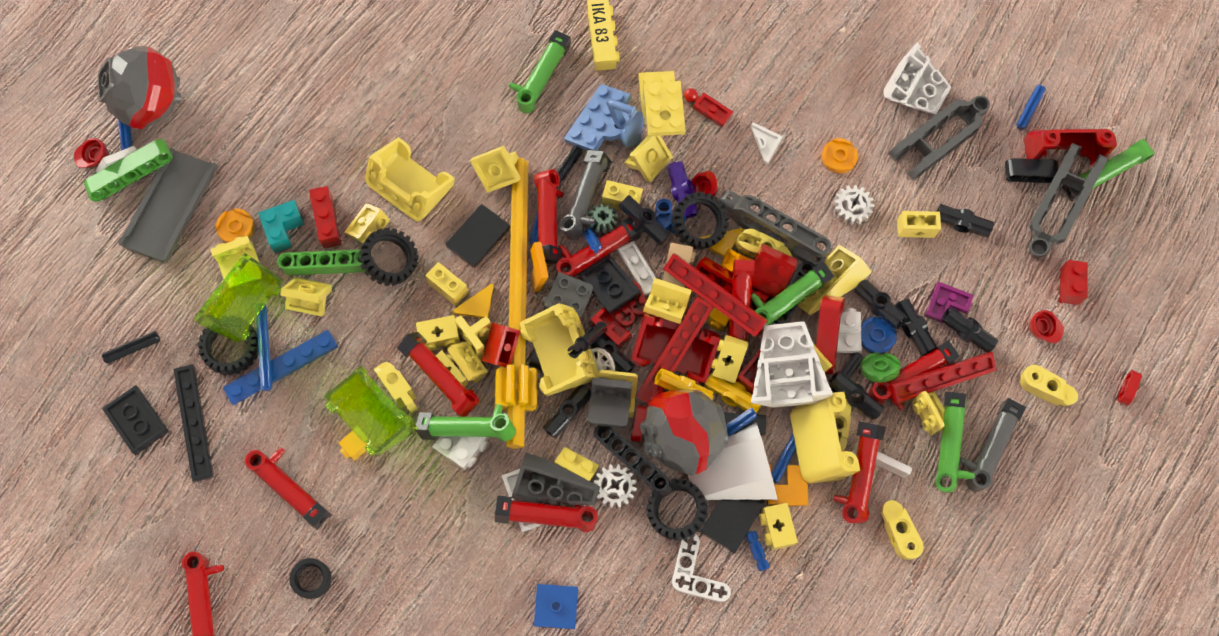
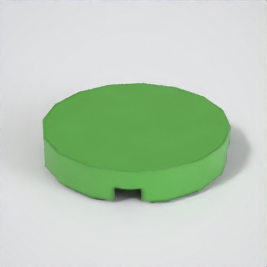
M879 352L872 353L862 360L861 371L865 378L871 381L889 382L899 376L901 371L900 361L889 353H884V355H879Z

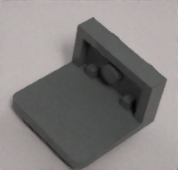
M558 272L556 279L552 278L549 285V289H551L549 296L545 295L542 306L546 310L558 303L574 308L581 319L593 291V286Z
M603 377L593 378L588 423L626 428L628 425L632 382L610 380Z

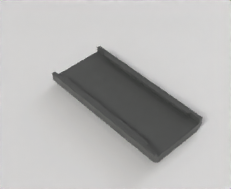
M170 148L172 154L171 161L159 168L118 243L127 250L162 263H168L218 168L216 163L211 164L175 151L174 148Z

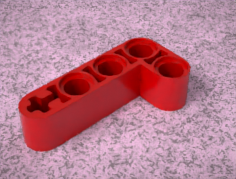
M825 295L821 301L816 347L833 365L825 374L833 375L835 371L840 321L845 302L844 297Z

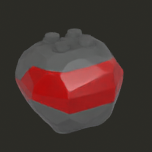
M137 46L118 53L112 58L108 57L98 73V101L105 103L107 110L120 122L132 128L143 130L167 118L173 112L174 105L180 103L181 93L177 91L180 85V77H177L176 71L167 57L151 47Z
M672 390L662 392L653 397L647 407L646 420L640 424L641 433L645 437L644 451L646 455L656 457L667 468L688 475L699 474L707 470L723 450V445L728 444V433L722 407L698 390Z

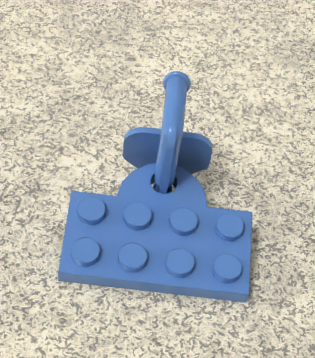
M600 84L564 137V141L586 151H598L604 140L613 141L620 138L624 147L636 146L641 140L644 126L643 114L641 111H636V106L628 105L632 99L631 94Z

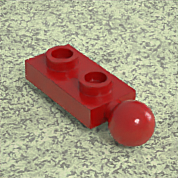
M689 88L684 92V99L687 102H695L693 105L694 110L720 127H723L733 115L732 110L704 92L700 97L693 88Z

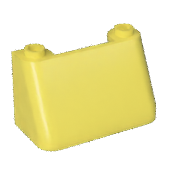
M398 137L369 156L365 181L372 190L411 219L419 222L430 213L453 187L455 178L446 172L439 173L437 177L428 172L410 158V146Z
M558 303L520 322L521 335L525 340L533 342L544 373V377L540 379L539 383L540 390L544 395L550 396L589 383L593 378H598L599 371L590 348L587 351H583L577 358H572L568 355V348L575 343L579 336L585 335L580 318L574 308Z
M835 392L832 396L814 404L797 405L790 412L802 478L807 483L840 481L860 471L856 455L848 451L841 452L834 413H839L846 407L844 392Z

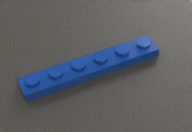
M326 330L271 360L272 384L338 348L330 331ZM259 367L223 387L232 405L261 391Z

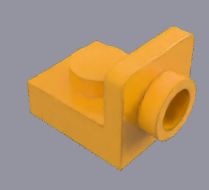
M728 248L721 266L733 272L734 259H752Z

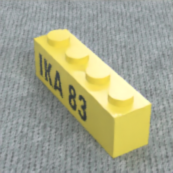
M587 0L595 71L616 69L617 62H620L619 51L615 50L617 36H613V31H615V21L611 20L613 6L609 5V0Z

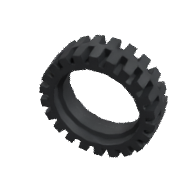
M696 192L686 196L676 205L672 213L671 223L674 224L672 229L676 231L675 236L680 237L679 241L681 243L685 242L686 246H691L693 249L699 248L703 250L714 246L724 237L727 232L726 228L729 226V222H727L729 216L725 214L727 212L726 207L722 208L723 203L721 201L718 202L716 196L712 198V194L709 193L704 194V192H700L697 194ZM703 204L714 213L717 225L713 235L704 239L697 238L686 229L683 217L687 207L690 205Z
M381 228L371 233L364 241L359 253L361 255L359 261L362 262V270L366 269L365 274L367 276L371 275L370 279L372 281L376 279L380 285L384 283V286H389L390 284L395 286L398 283H403L414 272L418 264L417 260L419 259L418 255H416L418 250L414 248L415 243L409 241L410 237L408 235L406 237L403 236L404 232L400 231L397 233V229L394 228L391 231L390 228H385L384 230ZM379 241H389L398 245L406 257L404 269L398 273H388L378 268L371 256L373 246Z
M223 316L222 320L217 318L214 320L215 323L212 324L210 322L208 324L209 328L202 330L204 334L200 335L199 340L201 342H198L200 349L198 351L204 363L213 371L222 375L239 374L241 370L246 371L248 365L252 366L254 364L253 360H256L258 357L257 333L247 321L235 316H230V318ZM230 328L239 329L247 336L248 346L241 358L231 363H221L214 359L211 354V344L217 334Z
M674 478L670 481L673 486L671 492L680 490L693 496L697 507L695 518L684 528L673 529L664 525L659 518L658 509L661 500L665 496H660L655 491H652V496L648 498L647 516L652 527L663 537L675 541H680L681 539L688 540V537L696 536L695 533H699L702 530L701 527L705 525V520L708 518V505L702 491L695 484L688 480L685 481L680 478L677 480ZM664 481V484L662 485L659 484L657 488H664L666 486V481Z

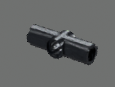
M630 195L619 204L618 207L633 220L634 228L639 232H646L659 246L670 236V233L656 221L654 211L649 208H643Z
M940 204L936 211L940 212V222L954 226L953 228L961 233L972 232L988 238L994 227L993 221L975 216V213L969 209L958 210Z
M868 280L861 281L855 288L854 292L871 307V312L876 316H881L894 329L900 328L907 321L908 317L891 302L890 296L885 292H880Z
M909 298L895 304L908 317L902 328L905 335L913 340L921 356L935 350L937 346L928 332L927 322L922 316L917 314Z
M953 307L948 308L941 317V321L955 330L964 341L972 342L985 352H991L996 347L998 339L984 330L981 324L974 318H967Z
M603 334L591 344L592 349L613 350L614 353L611 354V357L614 361L615 371L630 373L634 369L635 365L617 348L614 342L609 341ZM605 355L602 357L605 362L608 360Z
M841 371L835 372L828 381L829 386L835 391L845 393V398L850 406L858 408L870 419H877L884 410V406L865 392L862 385L854 383ZM855 393L860 394L859 397H853L851 395Z
M585 385L578 386L560 404L559 409L543 426L546 433L556 439L590 400L591 390ZM570 407L574 411L572 414L566 415L563 413V410Z

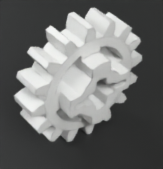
M849 185L845 190L843 188L840 189L839 194L837 193L835 196L836 200L833 202V206H836L834 212H839L837 218L843 217L844 223L849 220L850 225H853L854 221L858 225L861 224L862 220L866 222L873 213L872 210L875 206L871 204L874 199L868 198L870 192L864 193L863 187L858 190L857 185H854L853 189ZM856 201L855 206L851 209L852 204Z
M612 464L609 465V470L603 467V474L597 473L596 477L599 480L594 481V484L600 486L597 500L603 499V506L607 502L610 503L611 509L614 504L621 508L622 502L628 505L627 499L633 500L634 498L631 492H636L637 488L632 487V485L636 484V480H631L633 473L627 474V467L621 470L620 464L617 465L616 469H613ZM613 474H619L621 477L613 476ZM605 479L607 486L602 490L601 485ZM612 483L615 485L619 484L618 490L615 488L611 489ZM626 483H628V491L625 494L623 486H625ZM609 496H616L618 499H611Z

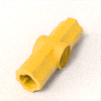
M663 368L656 374L654 384L669 391L698 390L713 400L714 392L696 384L692 379L681 375L678 376Z
M713 372L710 374L704 387L721 396V399L727 405L737 406L744 411L753 408L756 413L759 411L762 405L751 403L752 394L747 392L741 383L737 381L733 383L712 376Z

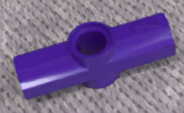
M679 161L669 164L667 170L672 183L671 193L679 203L686 196L695 193L694 186L687 177L683 162ZM696 204L687 207L684 213L685 219L699 214Z

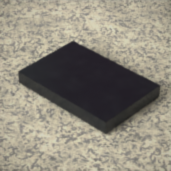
M481 204L445 245L475 268L511 227L510 224Z
M607 255L578 274L583 282L593 286L592 294L610 316L642 296L638 287L610 255Z
M137 385L102 408L135 456L170 432Z
M721 499L716 504L700 533L735 554L765 501L763 499Z

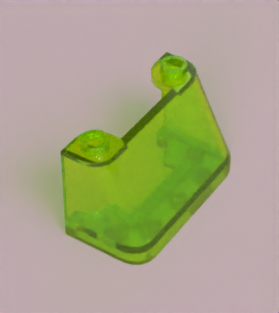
M244 253L203 305L193 321L236 343L239 340L243 342L250 333L247 330L272 295L276 297L280 293L282 288L280 285L284 280Z
M361 365L324 396L327 401L325 406L332 414L336 412L366 444L364 448L371 456L376 455L379 457L415 432L416 425L415 421L408 414L405 416V413L376 385V382L367 376V370Z

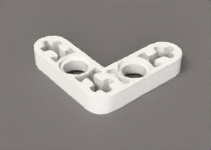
M697 535L692 537L696 545L691 546L690 552H694V556L690 553H682V549L687 550L688 543L685 540H681L672 578L673 588L678 592L716 602H725L731 595V590L727 584L693 575L700 544L699 537ZM682 557H689L691 559V566L688 568L682 567L680 559ZM683 577L685 582L690 583V579H694L692 591L688 590V585H683L682 588H679V584L675 581ZM697 582H704L706 584L707 590L705 593H698L696 591L695 585ZM710 584L714 585L713 589L719 590L720 587H723V591L726 592V595H723L722 598H719L718 593L712 592V596H708V593L711 589Z

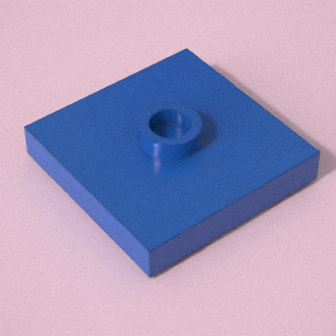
M537 584L534 627L575 630L578 587Z

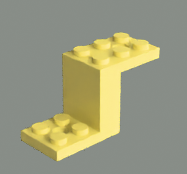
M674 71L639 73L641 112L644 117V124H647L648 136L685 134L681 81H675Z

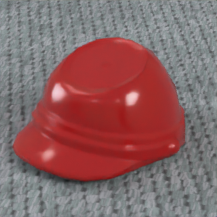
M88 138L75 150L74 161L78 168L98 167L101 160L109 156L106 145L101 140Z
M711 171L697 173L691 181L697 194L700 192H704V194L709 193L712 194L711 197L713 198L718 192L717 178Z
M1041 310L1035 313L1029 322L1031 334L1043 341L1058 343L1064 334L1062 322L1052 311Z

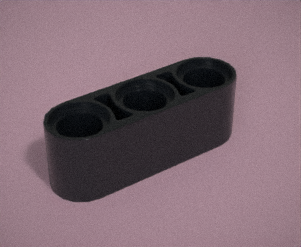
M1012 158L1005 161L1006 180L1009 182L1052 183L1059 169L1058 161L1051 159Z

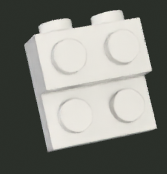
M854 308L845 309L841 316L837 353H861V312H857Z
M440 436L432 447L465 471L467 467L471 468L477 460L475 457L479 452H483L486 449L489 439L488 437Z

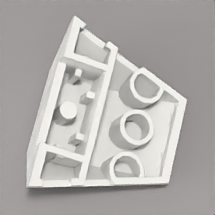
M917 42L898 64L884 88V97L924 113L936 115L951 86L940 71L935 70L929 62L931 59L928 56L925 57L919 49L921 46Z

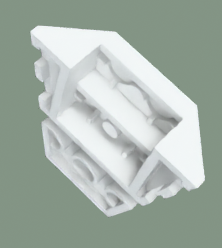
M805 322L765 325L751 403L775 408L814 404L832 396L833 393L827 382Z
M757 422L728 437V444L723 445V450L707 470L699 474L688 475L689 481L702 491L706 500H778Z

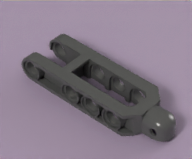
M982 95L976 96L969 102L956 99L893 147L889 155L896 161L916 147L923 154L924 158L916 167L907 172L912 180H916L977 133L982 125V116L990 108L989 99ZM955 116L961 117L968 124V127L962 128L959 134L953 138L950 137L942 147H937L935 150L924 141V139Z
M1072 143L1030 222L1029 228L1033 239L1029 246V252L1033 257L1042 258L1048 253L1051 246L1065 241L1108 160L1107 157L1099 154L1087 179H1083L1069 173L1081 149V146ZM1064 184L1080 191L1058 234L1050 236L1041 232L1040 225L1061 185Z
M725 190L720 196L719 202L723 203L722 208L726 207L727 212L731 213V217L737 225L746 230L755 229L764 233L762 231L764 226L772 231L766 235L778 241V236L788 240L784 243V246L791 252V256L802 262L812 261L817 266L822 261H825V256L831 249V242L825 236L752 195L741 197L732 191ZM752 205H756L759 207L760 211L757 213L751 210L749 207ZM774 215L776 217V221L772 222L771 220L767 219L766 216ZM748 217L756 223L748 224L746 218ZM790 224L793 230L790 232L783 228V225ZM823 243L826 246V250L822 251L816 247V244ZM811 254L820 257L821 260L813 261L811 259Z

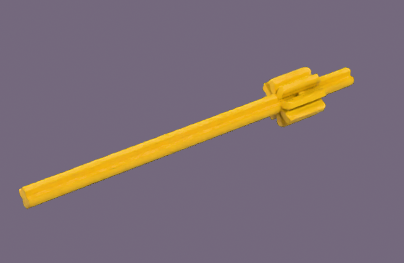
M519 158L514 165L521 179L512 184L509 327L521 330L520 322L526 320L529 161H524V158ZM521 331L512 364L507 365V368H497L495 378V408L497 404H501L503 406L502 410H505V413H507V416L516 428L515 436L506 441V447L511 449L524 448L526 411L532 412L537 409L538 371L535 368H528L526 365V340L522 337Z

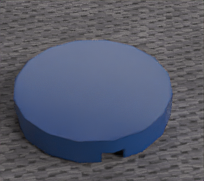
M870 317L861 325V346L869 353L879 352V354H884L891 350L896 343V329L882 317Z

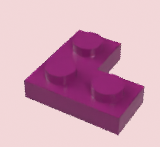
M938 281L925 317L943 324L941 317L950 307L967 314L974 295Z

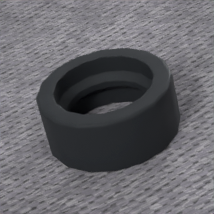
M307 558L296 563L291 570L289 580L292 590L297 595L306 599H315L326 593L330 587L332 577L331 571L326 564L318 559ZM306 567H317L323 575L321 585L313 591L304 590L299 584L298 578L300 573Z

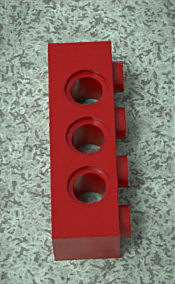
M706 256L701 259L696 268L732 294L733 272ZM752 287L751 294L755 293L765 304L770 295ZM751 299L750 308L755 311L758 308Z

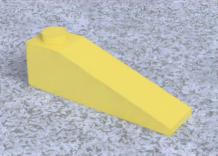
M838 245L824 261L834 277L823 287L801 301L798 307L807 314L812 315L820 310L821 301L825 295L841 297L857 287L872 272L862 258Z

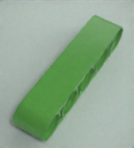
M157 139L87 178L84 181V186L90 200L95 202L101 201L170 162L172 154L165 140Z
M360 250L283 253L277 259V264L282 272L290 276L359 273L366 271V269L362 270L361 268L362 263L359 261L361 256L359 255ZM349 259L348 263L341 264L343 260ZM330 260L329 264L322 265L324 261ZM306 261H311L309 265L303 266ZM287 262H292L291 265L284 267Z

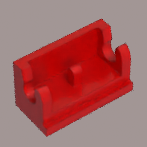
M604 308L590 319L591 327L600 321L607 325L605 328L608 329L603 335L609 341L614 342L618 349L632 337V334L610 316Z

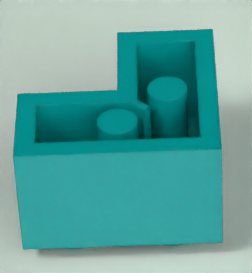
M295 200L258 212L268 243L273 252L278 253L292 248L293 246L287 231L305 225Z

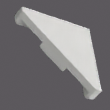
M753 122L751 125L752 132L764 164L768 166L782 140V136Z
M135 146L104 157L96 168V173L137 151Z

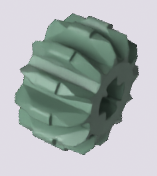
M601 203L599 208L594 205L593 211L589 210L588 216L595 218L597 221L596 224L590 225L591 230L596 229V234L602 231L603 235H606V231L611 232L613 228L618 226L619 216L616 215L615 208L610 209V204L603 207L604 205Z

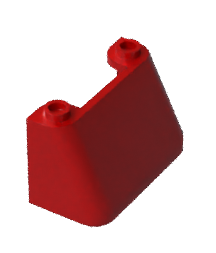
M1054 129L1030 131L1024 138L1027 159H1040L1047 155L1046 150L1070 149L1072 143L1081 146L1079 156L1087 157L1090 160V165H1094L1099 154L1107 157L1115 149L1117 141L1115 134L1108 129Z
M644 312L631 357L634 364L645 367V364H655L679 324ZM701 328L675 371L686 374L697 384L701 382L706 383L720 342L719 335L711 330Z

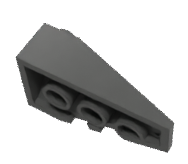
M525 453L511 497L531 503L549 502V504H556L557 502H565L570 505H594L600 486L545 458Z

